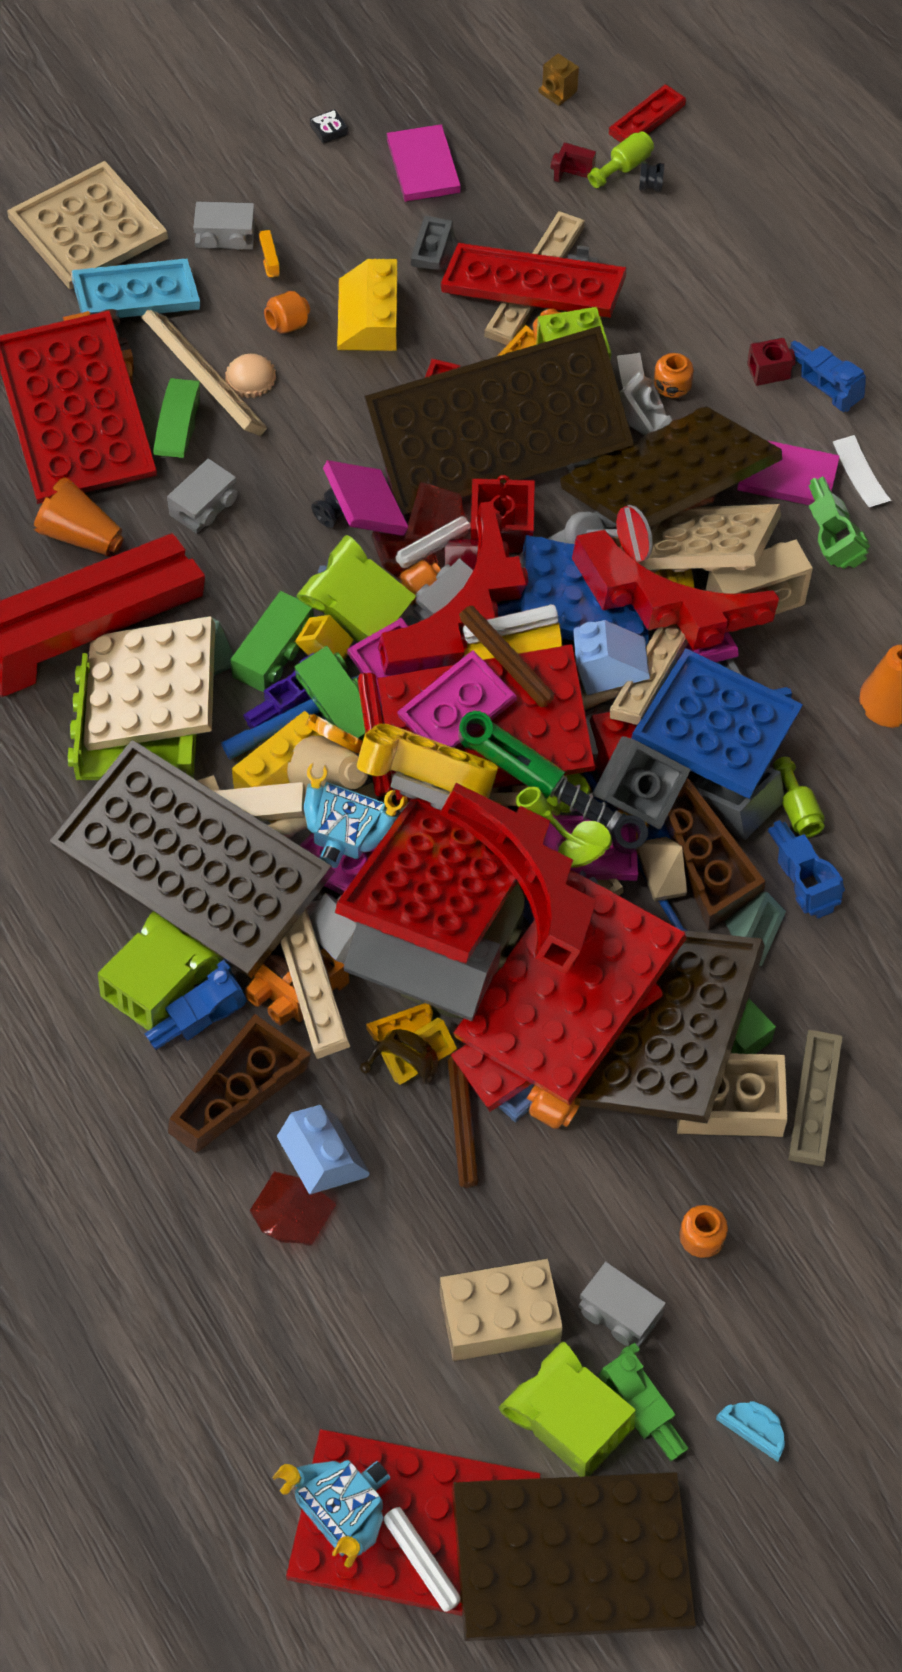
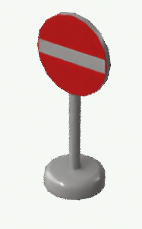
M632 505L620 509L617 514V529H605L602 519L597 514L589 511L578 512L572 515L565 527V540L569 544H575L577 535L605 529L610 537H619L625 553L637 562L647 560L652 553L653 546L652 533L648 521L643 513Z

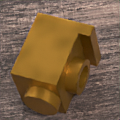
M557 53L543 64V81L538 92L560 106L578 91L579 66Z

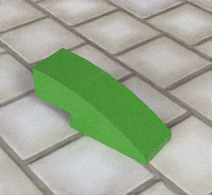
M170 378L159 417L154 455L184 458L195 429V415L200 404V381Z

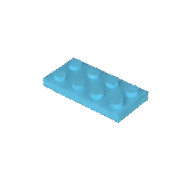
M188 259L72 270V282L81 313L89 311L91 315L106 309H114L118 311L119 318L141 316L147 310H153L157 313H169L200 309V299Z

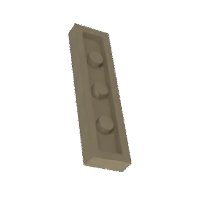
M808 1029L790 1142L789 1161L821 1167L824 1165L842 1035Z

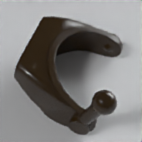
M396 1029L388 1032L382 1042H377L366 1062L361 1063L359 1067L362 1073H369L371 1065L381 1052H388L409 1063L420 1074L422 1083L430 1084L435 1077L439 1063L435 1050L427 1041L425 1042L419 1035L411 1031Z

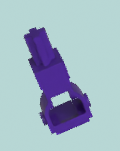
M312 653V654H310L309 656L305 657L304 659H302L301 661H299V663L302 662V661H304L305 659H307L308 657H310V656L313 655L314 653ZM295 670L282 681L279 680L265 689V701L243 715L250 729L311 699L305 689L300 690L297 687L300 682L296 678Z

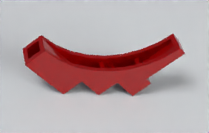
M493 501L483 502L479 505L475 518L478 535L477 560L475 568L464 587L446 606L429 618L408 627L381 634L378 651L384 676L455 665L463 658L464 649L468 648L463 634V627L465 625L460 620L459 614L471 605L486 620L498 617L496 602L521 599L524 588L528 586V573L525 567H521L519 556L509 557L508 544L506 541H502L500 534L502 531V519L500 513H495Z
M605 529L577 535L575 539L572 560L602 610L632 604L647 630L677 624L693 650L722 644L726 632L764 625L774 620L779 598L774 590L750 594L699 590L675 583L640 565L617 546Z
M455 783L439 814L463 827L483 842L510 870L524 891L535 918L537 945L534 959L566 974L581 952L596 903V899L566 885L573 859L543 845L550 820L522 806H519L517 812H514Z

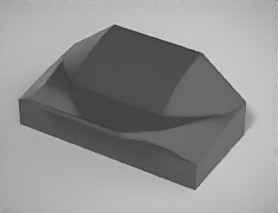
M424 216L411 256V266L428 269H447L458 244L453 232V221Z

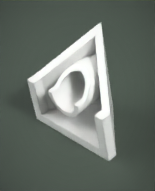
M642 372L637 373L619 392L628 425L632 428L634 427L635 430L646 436L647 433L661 429L671 423L672 418L666 414L658 391L654 386V381L644 376Z

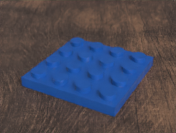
M526 535L523 543V567L526 568L528 573V586L524 588L522 593L521 612L551 604L555 605L558 612L557 623L560 624V633L563 639L574 641V628L580 627L587 622L606 620L643 636L646 646L648 645V630L632 604L602 610L572 560L574 544Z
M685 649L635 728L631 739L691 769L690 771L750 799L800 713L803 704L691 650Z

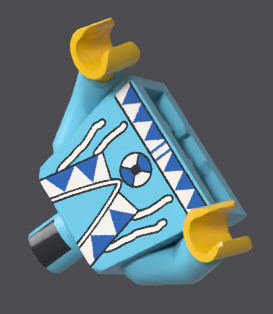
M313 762L307 769V776L311 783L307 785L303 807L307 828L314 833V843L324 847L320 859L331 865L332 868H337L343 855L358 859L363 852H370L376 848L398 818L397 810L405 808L408 799L406 796H403L400 804L395 806L392 803V796L395 794V790L385 795L383 803L328 782L323 787L321 781L327 777L329 773L328 767L324 765L323 776L316 777L312 773Z
M346 1460L342 1463L329 1461L300 1467L284 1464L273 1475V1480L282 1478L286 1481L280 1489L283 1495L290 1493L294 1486L298 1487L295 1490L296 1502L335 1548L332 1555L336 1556L339 1553L341 1557L344 1554L348 1556L344 1564L346 1567H351L357 1556L376 1543L383 1521L381 1512L383 1510V1503L376 1490L390 1480L389 1474L378 1461L374 1462L362 1473L349 1460Z

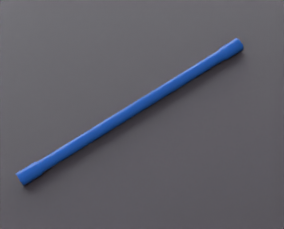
M522 596L521 599L498 603V617L521 612ZM310 699L250 730H245L221 742L225 754L231 760L271 738L303 711H306L309 715H316L320 713V710L313 700Z

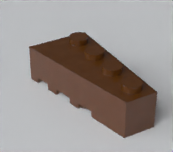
M687 778L664 823L671 840L682 846L685 875L706 927L710 930L735 914L758 894L764 892L766 881Z
M254 1014L169 1118L168 1134L193 1152H199L307 1070L311 1053Z

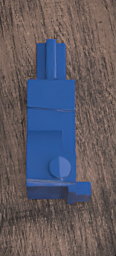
M795 340L791 342L790 348L794 351L795 359L802 365L801 377L831 397L832 404L842 412H848L854 404L864 398L866 375L862 369L850 361H841L822 345L811 351L800 342Z
M780 820L774 822V826L768 829V833L779 847L778 863L787 877L789 876L794 883V891L797 896L795 899L805 914L815 915L817 919L833 913L834 907L841 904L842 893L845 891L842 877L830 862L819 859L805 834L795 837L786 822L782 823ZM813 875L818 884L806 889L801 880Z
M224 960L217 964L218 969L207 975L208 980L165 1007L170 1017L144 1033L155 1050L181 1033L186 1041H188L213 1022L230 1016L245 1005L247 999L236 982L230 966Z

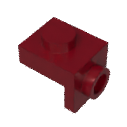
M564 142L560 152H555L551 161V169L554 170V181L560 182L564 172L588 178V174L595 168L596 151Z

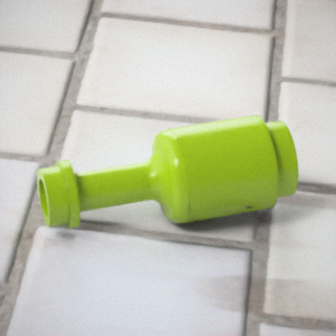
M643 131L633 133L611 150V161L600 169L593 168L587 177L590 184L595 188L604 186L607 182L606 178L617 170L628 173L649 158L654 150V143L650 136Z
M790 757L777 759L772 766L775 770L781 772V778L787 789L782 804L794 831L799 833L800 836L805 834L807 838L819 834L825 827L823 823L825 817L813 791L809 787L799 786L793 773L796 765L791 761Z

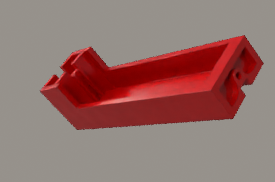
M171 533L1 600V697L36 684L37 663L96 640L103 634L113 633L203 596L204 573L192 558L188 559L186 557V549L177 537Z

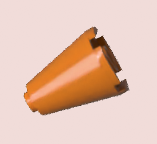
M66 477L60 479L52 488L57 493L50 499L46 497L34 521V526L36 527L34 531L105 556L110 552L115 554L124 541V537L121 536L122 529L70 479Z
M896 645L889 649L865 680L860 690L859 701L866 711V716L878 725L890 728L899 727L902 724V645Z

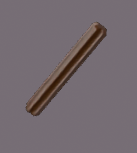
M474 606L466 607L459 614L463 624L540 707H546L554 699L552 690Z
M452 1057L448 1059L459 1185L462 1188L475 1187L478 1185L469 1082Z

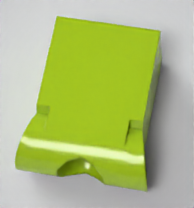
M345 535L330 553L326 570L313 575L297 594V598L304 604L324 612L325 615H331L357 643L397 621L416 597V595L374 561L368 559L359 544L348 535Z
M153 911L147 918L141 933L138 932L98 972L100 996L149 1031L169 1017L165 1007L193 990L194 985L208 979L207 975L218 969L217 964L222 959L190 936L183 934L180 929Z
M563 1341L542 1361L538 1374L520 1384L499 1406L500 1412L507 1419L526 1430L533 1431L540 1441L580 1477L590 1476L635 1428L636 1409L586 1367H582L574 1352Z

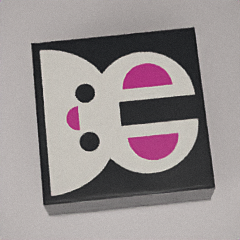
M335 109L310 118V126L323 144L348 134V127Z

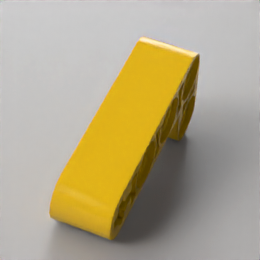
M378 724L365 733L356 765L360 771L374 776H383L390 770L404 773V775L428 782L450 792L455 783H458L488 799L498 769L497 765L491 761L389 724Z

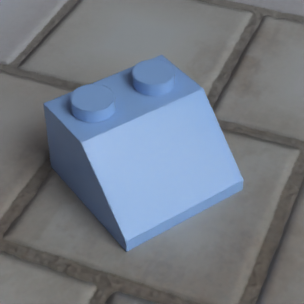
M606 620L587 622L580 627L574 628L576 665L587 695L624 686L627 681L636 683L650 679L646 641L643 636Z
M322 1105L292 1112L277 1135L309 1195L367 1178L370 1174L338 1117Z

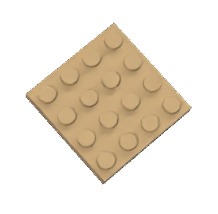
M106 161L7 210L10 221L69 290L74 288L72 270L117 266L168 239V233L164 226Z
M780 504L687 508L650 527L653 541L652 553L647 560L637 563L652 572H656L659 569H672L674 572H684L690 568H703L705 571H715L721 567H734L737 570L749 569L756 566L781 517Z
M211 616L103 634L90 642V673H88L84 729V745L88 751L128 745L131 740L141 743L212 731L215 622Z

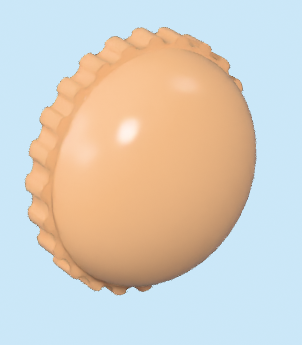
M250 353L237 357L230 362L225 372L227 384L240 397L256 398L266 394L268 390L272 389L276 380L274 365L271 364L270 360L258 354Z

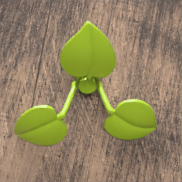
M579 773L566 775L568 782L574 786L580 785V790L589 795V784ZM528 787L522 790L516 797L518 807L522 806L550 820V823L567 839L560 845L558 852L573 859L571 868L582 867L595 861L610 848L612 844L611 834L599 822L584 821L576 826L572 834L568 833L553 815L558 816L560 812H571L570 806L564 802L558 803L555 796H549L546 799L539 788Z

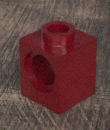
M785 338L750 344L747 365L756 386L790 379L792 366H795L796 359L793 349L788 348Z

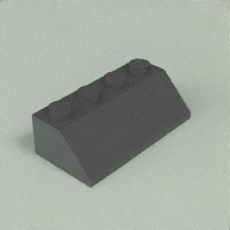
M358 922L346 958L344 971L473 1021L500 964L501 944L482 938L465 964Z

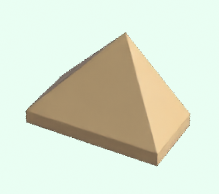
M668 837L646 840L637 851V855L654 902L686 896L687 887L682 846Z

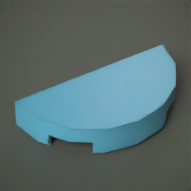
M755 1401L737 1403L735 1405L730 1404L716 1416L717 1421L777 1462L779 1461L785 1446L784 1432L779 1418L768 1407Z

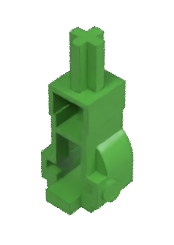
M825 477L813 478L810 480L809 489L815 502L810 504L809 508L820 527L818 543L822 553L830 565H836L838 568L841 566L842 569L848 566L855 568L867 560L866 554L869 553L868 548L870 547L868 538L864 531H861L857 525L851 522L850 514L844 501L831 492ZM847 527L850 534L838 541L835 534Z
M634 1342L624 1348L618 1358L603 1367L598 1376L602 1382L636 1409L635 1427L643 1439L652 1435L670 1462L686 1452L688 1447L670 1423L675 1413L642 1369L643 1365L636 1357L640 1349Z

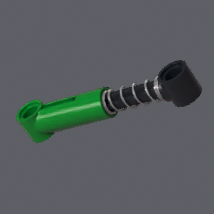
M472 711L461 719L458 738L465 748L477 751L528 787L539 788L546 799L549 796H555L558 803L564 802L570 806L571 812L576 810L582 814L583 820L589 819L590 821L603 824L611 834L613 846L619 852L631 854L637 852L643 846L648 836V828L641 818L626 815L625 813L620 814L618 811L613 812L605 807V802L599 803L593 798L592 793L588 795L580 790V785L574 786L568 782L567 776H564L565 771L494 724L486 713ZM471 724H479L483 727L485 734L479 738H474L467 733L466 728ZM625 827L633 828L638 834V840L635 842L625 841L621 836V829Z

